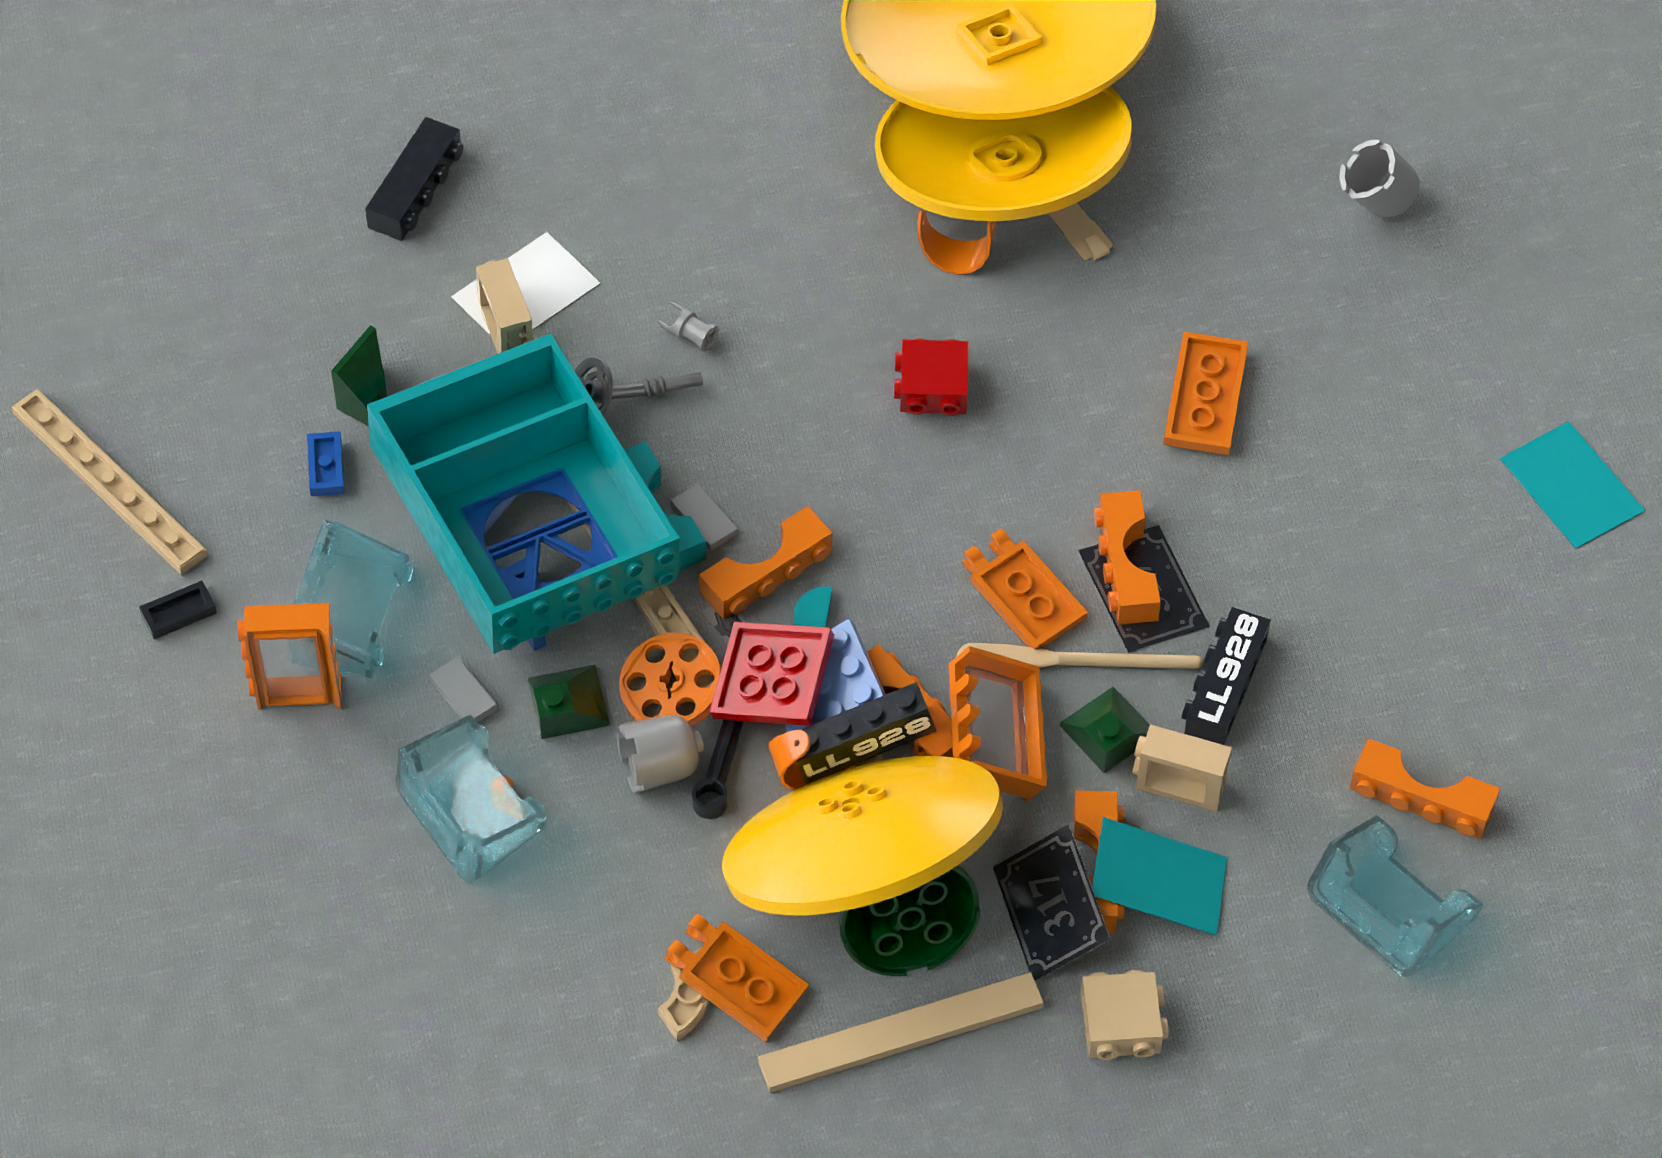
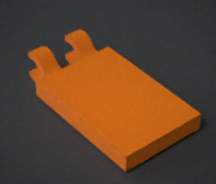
M1002 528L990 535L993 541L989 543V547L998 555L991 562H988L975 545L964 552L966 559L962 563L970 573H973L971 574L970 582L1027 647H1032L1034 650L1042 649L1087 619V610L1024 540L1015 545Z
M696 914L688 923L689 927L685 933L692 939L703 942L704 945L694 954L684 944L675 939L667 949L668 953L664 959L671 965L683 969L679 979L766 1042L807 991L809 984L724 921L715 928L704 917Z

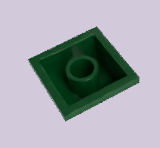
M371 325L331 370L337 410L368 427L367 404L388 397L376 328Z
M595 665L528 678L541 739L609 726V719Z
M1111 687L1060 722V727L1103 773L1132 755L1136 750L1139 737H1146L1150 727L1149 723L1114 687Z

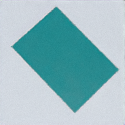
M1569 421L1499 458L1575 549L1645 511Z
M1103 817L1092 889L1095 897L1217 935L1227 857Z

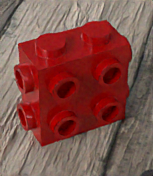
M922 338L902 339V352H895V372H901V379H894V399H900V412L916 415L923 413H937L949 416L966 414L969 341H958L955 339L925 340Z

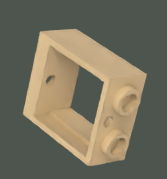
M508 258L498 261L492 260L483 265L476 266L478 304L497 353L499 354L532 341V318Z
M1150 724L1147 736L1139 737L1134 756H1136L1132 774L1138 775L1136 789L1217 812L1227 781L1232 747Z

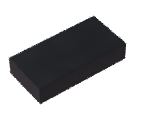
M202 580L139 606L140 613L153 639L217 613L216 606Z

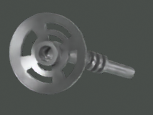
M595 357L584 359L574 369L594 403L600 402L596 406L602 415L605 414L609 407L611 399L647 396L650 399L652 395L655 398L659 397V393L662 396H666V393L669 391L704 385L702 374L698 372L667 379L660 376L658 380L655 377L652 378L651 382L648 379H644V383L613 386L610 368L605 361ZM591 368H597V371L591 372L586 378L584 377Z

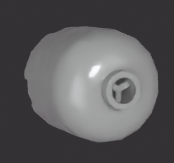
M1369 140L1359 144L1352 150L1355 154L1349 159L1347 165L1345 163L1342 164L1339 176L1341 188L1353 200L1375 215L1384 218L1399 216L1414 204L1418 196L1420 181L1415 169L1390 145L1382 143L1380 140Z
M665 715L618 726L620 732H617V743L621 763H629L632 776L626 777L634 793L686 779L697 769L699 763L698 752L704 751L703 740L700 732H693L691 725L683 717Z

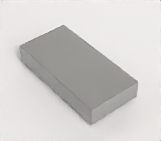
M699 484L671 500V507L679 516L692 517L706 540V547L710 552L738 535V528Z
M458 657L429 674L430 682L468 728L497 711L495 701Z

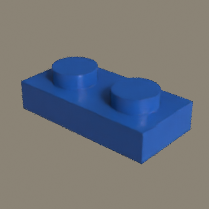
M340 431L307 434L311 497L344 494Z

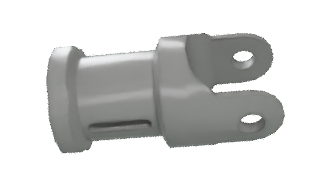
M670 302L672 306L682 312L681 315L671 326L658 320V323L681 339L687 338L696 343L699 350L705 352L710 349L717 339L718 326L715 324L708 325L699 320L696 313L678 303Z

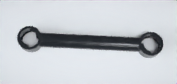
M723 720L706 777L696 783L692 790L693 809L702 818H718L727 809L728 802L725 783L744 721ZM706 792H715L720 795L716 801L707 802L706 805L698 801V797Z

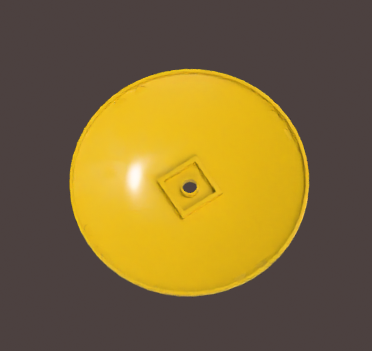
M844 0L841 12V31L845 49L855 67L871 84L890 97L920 110L954 118L973 120L1016 119L1057 111L1077 104L1098 94L1123 77L1137 63L1151 41L1156 23V0Z

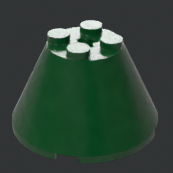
M957 865L936 879L901 895L867 906L841 911L839 932L845 950L858 965L880 975L907 976L906 971L927 967L928 971L934 969L954 957L974 934L981 913L977 887L968 873Z

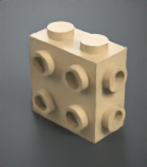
M1132 970L1125 974L1114 975L1098 972L1082 977L1081 1001L1088 1058L1098 1057L1101 1060H1111L1118 1056L1127 1055L1146 1058L1161 1053L1162 1040L1168 1039V1022L1166 1017H1160L1159 1007H1164V991L1162 985H1156L1155 972L1145 973L1141 970Z

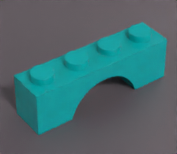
M645 441L626 449L625 452L653 495L656 489L661 486V465ZM664 512L680 538L679 571L706 560V540L692 517L674 516Z

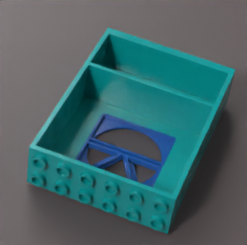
M551 333L367 404L369 439L373 452L493 654L503 650H511L524 641L534 637L545 636L551 630L566 624H574L585 616L595 612L606 611L612 605L627 599H635L646 591L658 586H667L679 578V536ZM527 492L548 493L568 501L579 510L488 548L486 547L484 530L489 515L496 506L514 495ZM588 524L592 536L591 549L586 552L557 535ZM541 542L578 561L582 566L563 579L552 582H539L538 571ZM527 548L525 573L521 579L509 574L495 562L497 559Z

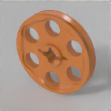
M676 632L660 634L641 643L626 659L619 678L620 695L627 711L635 721L665 715H678L683 717L693 727L710 715L709 711L719 679L721 665L711 647L698 637ZM661 649L665 651V656L660 662L651 663L647 661L649 653L653 650ZM686 649H698L699 654L695 660L686 662L681 659V655ZM673 671L677 681L673 683L670 694L665 683L670 682ZM704 674L714 676V681L709 687L700 688L696 685L697 679ZM644 677L647 680L646 685L641 690L632 691L629 689V683L632 679ZM685 702L696 704L692 714L687 716L678 714V708L681 704ZM657 703L662 706L661 712L657 716L646 717L644 715V710L648 705Z

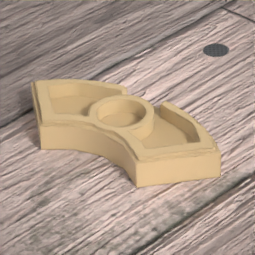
M700 948L693 951V953L696 954ZM670 964L671 972L675 979V987L670 998L658 1008V1014L673 1037L678 1041L697 1026L703 1018L710 1001L679 979L680 973L683 971L682 968Z

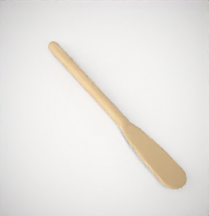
M967 643L957 652L958 656L968 646H972L1039 666V668L1060 665L1200 669L1204 665L1203 658L1198 655L1054 652L1041 648L1034 650L1032 647L991 643Z

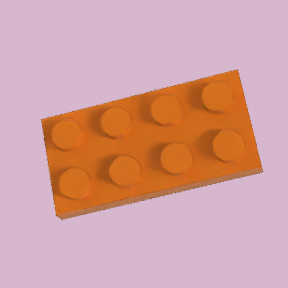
M1183 331L1163 445L1229 456L1249 341Z

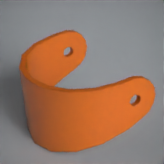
M920 210L917 231L922 252L931 264L943 272L955 275L972 273L981 268L990 255L997 221H988L986 237L979 240L962 241L940 234L929 223L926 211Z
M802 730L781 734L769 742V751L780 782L790 790H796L807 785L797 763V759L805 755L810 747V737ZM852 765V766H850V767H848V768H845V769H843V770L853 768L854 765Z

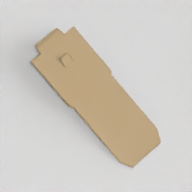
M1078 203L1048 213L1062 230L1064 237L1084 261L1090 258L1095 261L1111 253L1110 248L1114 247V245L1099 226L1088 217Z

